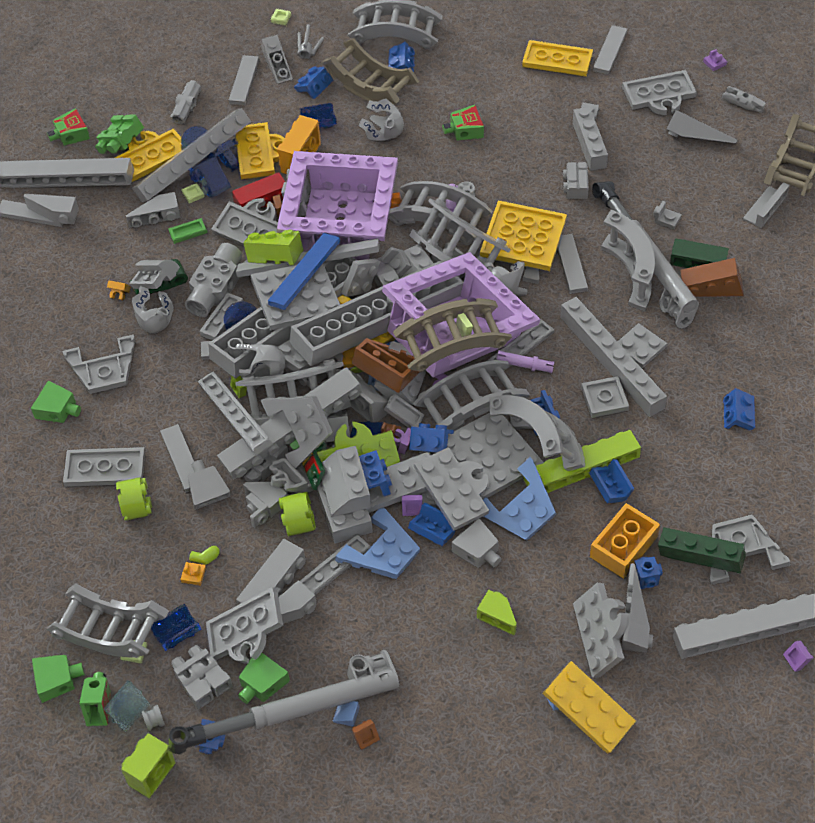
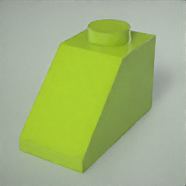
M488 590L477 608V619L515 635L516 621L508 599L499 592Z

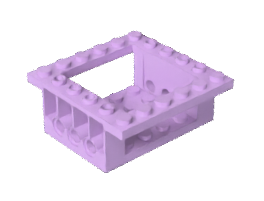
M294 151L277 225V233L285 230L299 231L304 249L303 252L309 251L323 233L340 237L338 245L377 238L379 241H385L398 158ZM309 170L311 192L306 216L297 217L306 173ZM341 204L347 205L345 208L339 207ZM338 217L345 218L343 220H336ZM370 254L355 256L353 258L356 260L369 259Z
M470 252L386 284L382 288V292L393 302L387 331L399 343L403 344L412 356L413 353L408 342L396 338L393 331L412 317L415 320L423 316V312L428 310L413 293L463 273L466 275L461 295L444 303L462 299L473 302L477 298L496 301L498 308L492 312V316L500 333L512 335V338L506 342L505 346L519 337L521 332L539 325L540 318ZM476 317L482 332H491L485 318ZM446 321L433 325L440 344L454 340ZM426 329L414 337L421 355L433 349ZM480 347L460 351L433 363L426 371L432 377H435L493 352L498 348Z

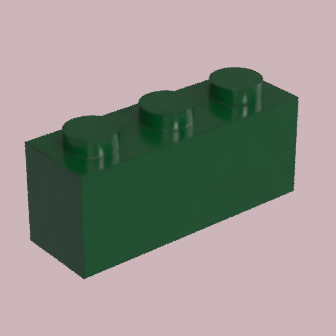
M675 238L670 264L691 268L727 260L729 248Z

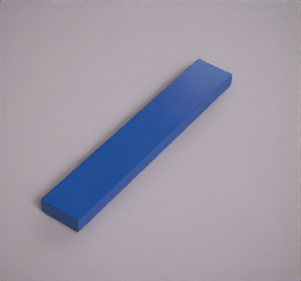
M323 233L268 299V305L285 310L338 246L340 237Z

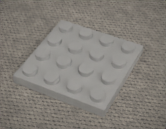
M323 264L285 310L269 306L268 299L297 265L251 274V281L270 331L296 325L340 305Z
M488 413L454 431V434H448L447 448H450L458 462L474 461L484 467L481 473L472 474L474 479L479 480L484 474L488 473V487L485 493L480 496L482 500L523 479L524 476L517 468L529 457L534 460L535 466L544 463L503 415L492 417Z

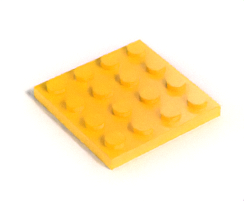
M498 201L486 234L495 239L499 237L507 242L506 245L511 250L508 253L501 249L495 260L513 264L520 261L524 262V266L550 271L566 223L567 214ZM484 240L480 250V257L488 258L495 245Z

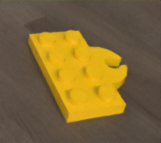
M268 122L246 125L235 134L241 179L275 174L274 162L279 161L277 147L279 144H282L285 138L281 135L269 134Z
M174 129L161 135L151 131H141L140 137L144 140L137 141L136 137H132V141L128 144L129 151L115 158L131 159L134 167L133 182L157 170L188 145Z

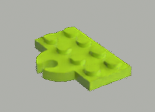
M352 422V426L357 431L354 437L350 438L346 435L347 426L344 424L336 432L334 438L335 447L317 452L321 462H323L336 450L356 446L359 456L377 450L380 460L384 459L386 467L400 462L391 430L372 435L369 428L358 422Z

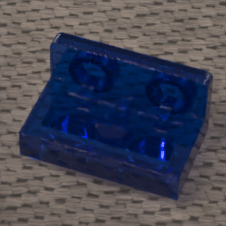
M332 103L299 109L301 116L318 120L319 128H331L333 125H337Z
M185 604L170 611L166 618L154 622L151 627L155 639L165 651L174 648L178 643L188 637H192L201 630L199 623L190 614Z

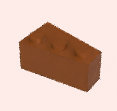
M735 258L680 270L681 279L695 297L744 296L742 279Z
M368 338L355 348L352 364L397 393H400L420 373L419 371L408 369L407 365L414 361L415 358L406 354L407 351L401 350L399 352L390 349L389 345Z

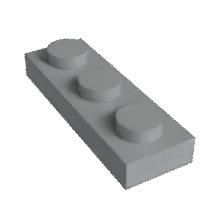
M227 293L199 331L200 336L210 340L220 336L243 305V298Z

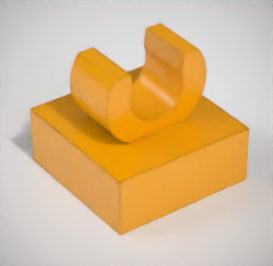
M108 280L107 288L111 289L110 298L114 299L116 293H119V300H124V292L129 293L131 286L126 283Z
M186 562L180 579L181 583L201 586L206 566Z

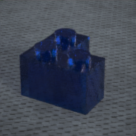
M215 156L189 169L191 180L197 184L201 183L204 194L209 196V198L215 197L231 188Z

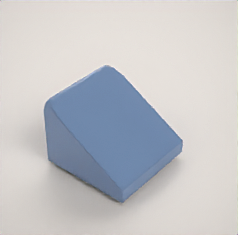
M353 701L337 706L333 722L354 727L359 711V702Z

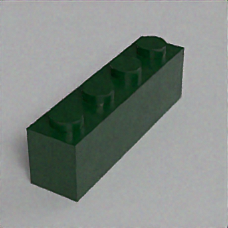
M663 527L658 543L660 556L740 574L746 557L745 545L742 543Z

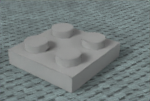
M375 258L353 261L341 294L347 297L368 293L372 287L374 276L378 272L380 261Z
M639 323L617 341L641 368H644L667 347L665 341Z
M618 376L581 383V389L591 418L629 411V404Z

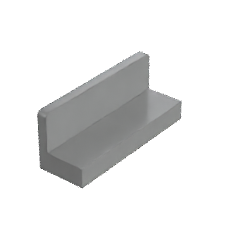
M783 182L778 189L769 186L747 212L743 220L762 228L787 197L790 185Z

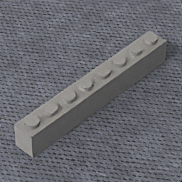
M242 108L234 110L132 188L142 202L150 200L243 129L251 120Z
M130 158L0 161V187L131 185L134 167Z
M577 297L561 304L560 318L613 377H619L622 387L649 417L664 410L667 399L664 392Z
M346 367L304 396H317L327 418L333 411L340 410L349 400L356 399L362 390L360 383ZM283 410L259 426L273 443L271 446L256 455L241 438L217 455L233 480L237 477H242L251 467L258 466L267 456L276 454L282 446L290 444L295 440L296 437Z
M802 594L794 599H782L777 603L770 605L762 604L750 610L741 609L737 613L721 614L717 618L701 619L692 624H681L674 628L673 639L679 655L683 659L815 626V594Z

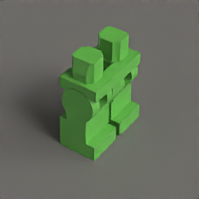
M136 114L115 115L110 119L112 122L107 130H103L96 137L99 142L95 147L100 154H105L107 150L111 153L125 150L128 147L127 144L132 141V137L138 136L144 129V126Z

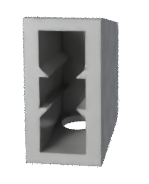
M197 460L191 464L194 473L188 475V481L195 510L230 497L227 485L214 466L205 468L202 460Z
M480 519L476 520L452 541V552L477 568L486 561L492 567H496L502 559L496 554L499 545L498 540Z

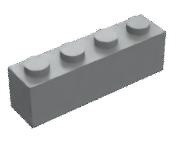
M591 108L574 109L573 126L590 171L607 168L608 153Z
M283 539L236 599L237 605L271 587L277 589L278 597H280L283 587L292 582L296 570L304 566L306 561L304 549Z

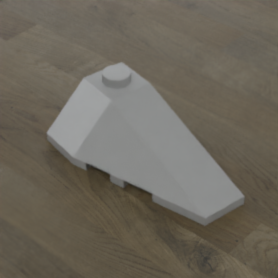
M678 110L675 111L666 128L669 130L668 133L675 137L680 135L730 143L737 142V139Z

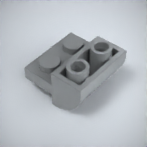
M172 260L139 261L135 265L139 271L130 282V285L134 289H139L140 286L148 289H157L162 285L163 280L173 279L180 266Z

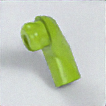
M211 546L202 553L192 551L189 560L206 565L219 556L220 550L217 546Z

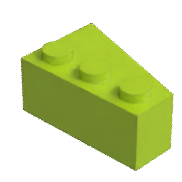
M285 230L281 233H276L275 231H270L266 234L252 233L243 242L247 260L251 263H268L267 260L275 261V264H281V261H286L289 265H294L304 251L300 232Z

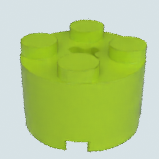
M141 477L116 482L117 490L120 489L121 492L118 495V501L122 516H125V521L149 516L152 513L151 498L146 496L148 489L146 478L141 479Z
M307 492L279 498L280 508L284 512V514H281L283 525L286 526L288 536L316 529L314 513L311 510V501Z

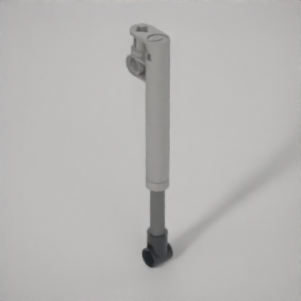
M612 181L595 182L592 186L593 196L600 198L606 207L628 217L648 237L655 257L654 274L664 286L660 298L661 310L664 313L668 312L671 317L676 319L675 324L678 328L689 326L694 319L699 302L639 221L633 220L620 203V198L615 192L614 183Z
M381 650L379 655L372 657L369 655H354L350 659L347 670L349 680L266 703L260 707H252L249 713L207 725L200 723L186 728L176 726L169 732L168 748L174 754H182L187 748L204 744L206 740L249 727L260 729L264 726H270L398 689L399 679L386 650ZM180 738L184 741L175 742L174 739Z

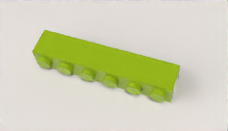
M631 430L619 432L610 438L601 439L589 446H583L585 467L567 471L564 469L563 459L560 456L555 459H548L544 463L537 465L536 468L546 491L549 493L591 477L589 472L592 468L606 467L613 459H617L619 464L622 465L640 458L641 446ZM524 477V482H525L526 486H529L530 483H529L528 480Z

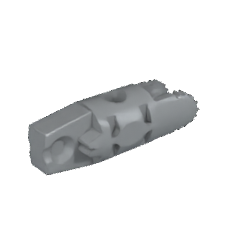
M728 86L727 91L722 95V98L730 103L760 113L763 112L766 102L754 95Z

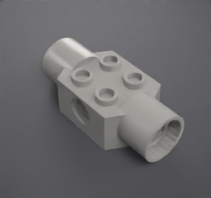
M222 243L215 255L204 256L189 281L191 294L185 302V307L190 313L200 317H207L213 306H218L227 293L231 294L239 280L236 269L242 259V253L236 246L230 243Z

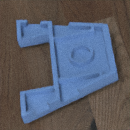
M531 457L517 468L530 485L499 512L486 497L483 499L489 509V514L483 517L526 541L557 514L535 466V462Z
M380 508L371 517L372 523L385 531L364 555L346 544L336 555L335 561L339 563L347 562L356 568H368L373 573L397 579L420 552V548L385 508Z

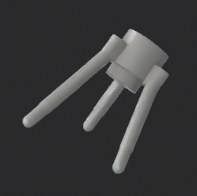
M309 24L307 25L303 44H301V33L298 32L297 55L307 59L315 56V52L324 40V37H321L313 49L312 45L308 42Z

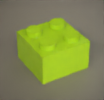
M148 733L144 739L139 740L132 755L124 760L121 770L128 786L150 798L176 762L168 745Z

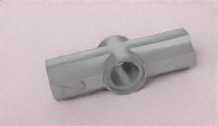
M190 80L182 94H178L176 97V106L170 116L171 121L175 124L182 125L185 123L190 111H193V107L196 106V99L201 90V85L196 81Z

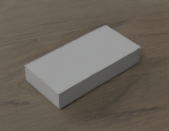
M395 393L391 395L384 408V411L410 429L411 427H419V423H421L424 417L423 413Z

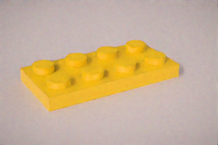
M529 40L522 61V67L587 76L593 49Z
M572 661L565 666L542 693L608 754L636 722L633 717Z

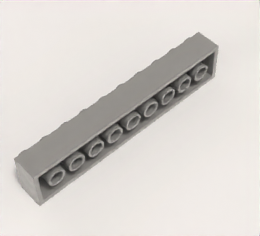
M353 257L323 263L337 297L342 295L341 291L353 261H357ZM260 307L208 343L210 360L236 379L241 375L239 374V369H249L256 356L254 351L235 349L237 344H265L278 347L290 340L291 326L270 331L263 310Z
M441 260V261H439V262H436V263H434V264H432V265H430V266H427V267H425V268H423V269H421V270H418V271H416V272H414V273H411V274H409V275L415 274V273L420 272V271H422V270H425V269H427V268H430V267H433V266L438 265V264H440V263H443V261ZM456 276L415 292L413 295L429 309L459 297L464 282ZM382 286L291 326L290 343L310 366L316 365L359 345L366 338L372 339L388 332L393 302L382 292Z

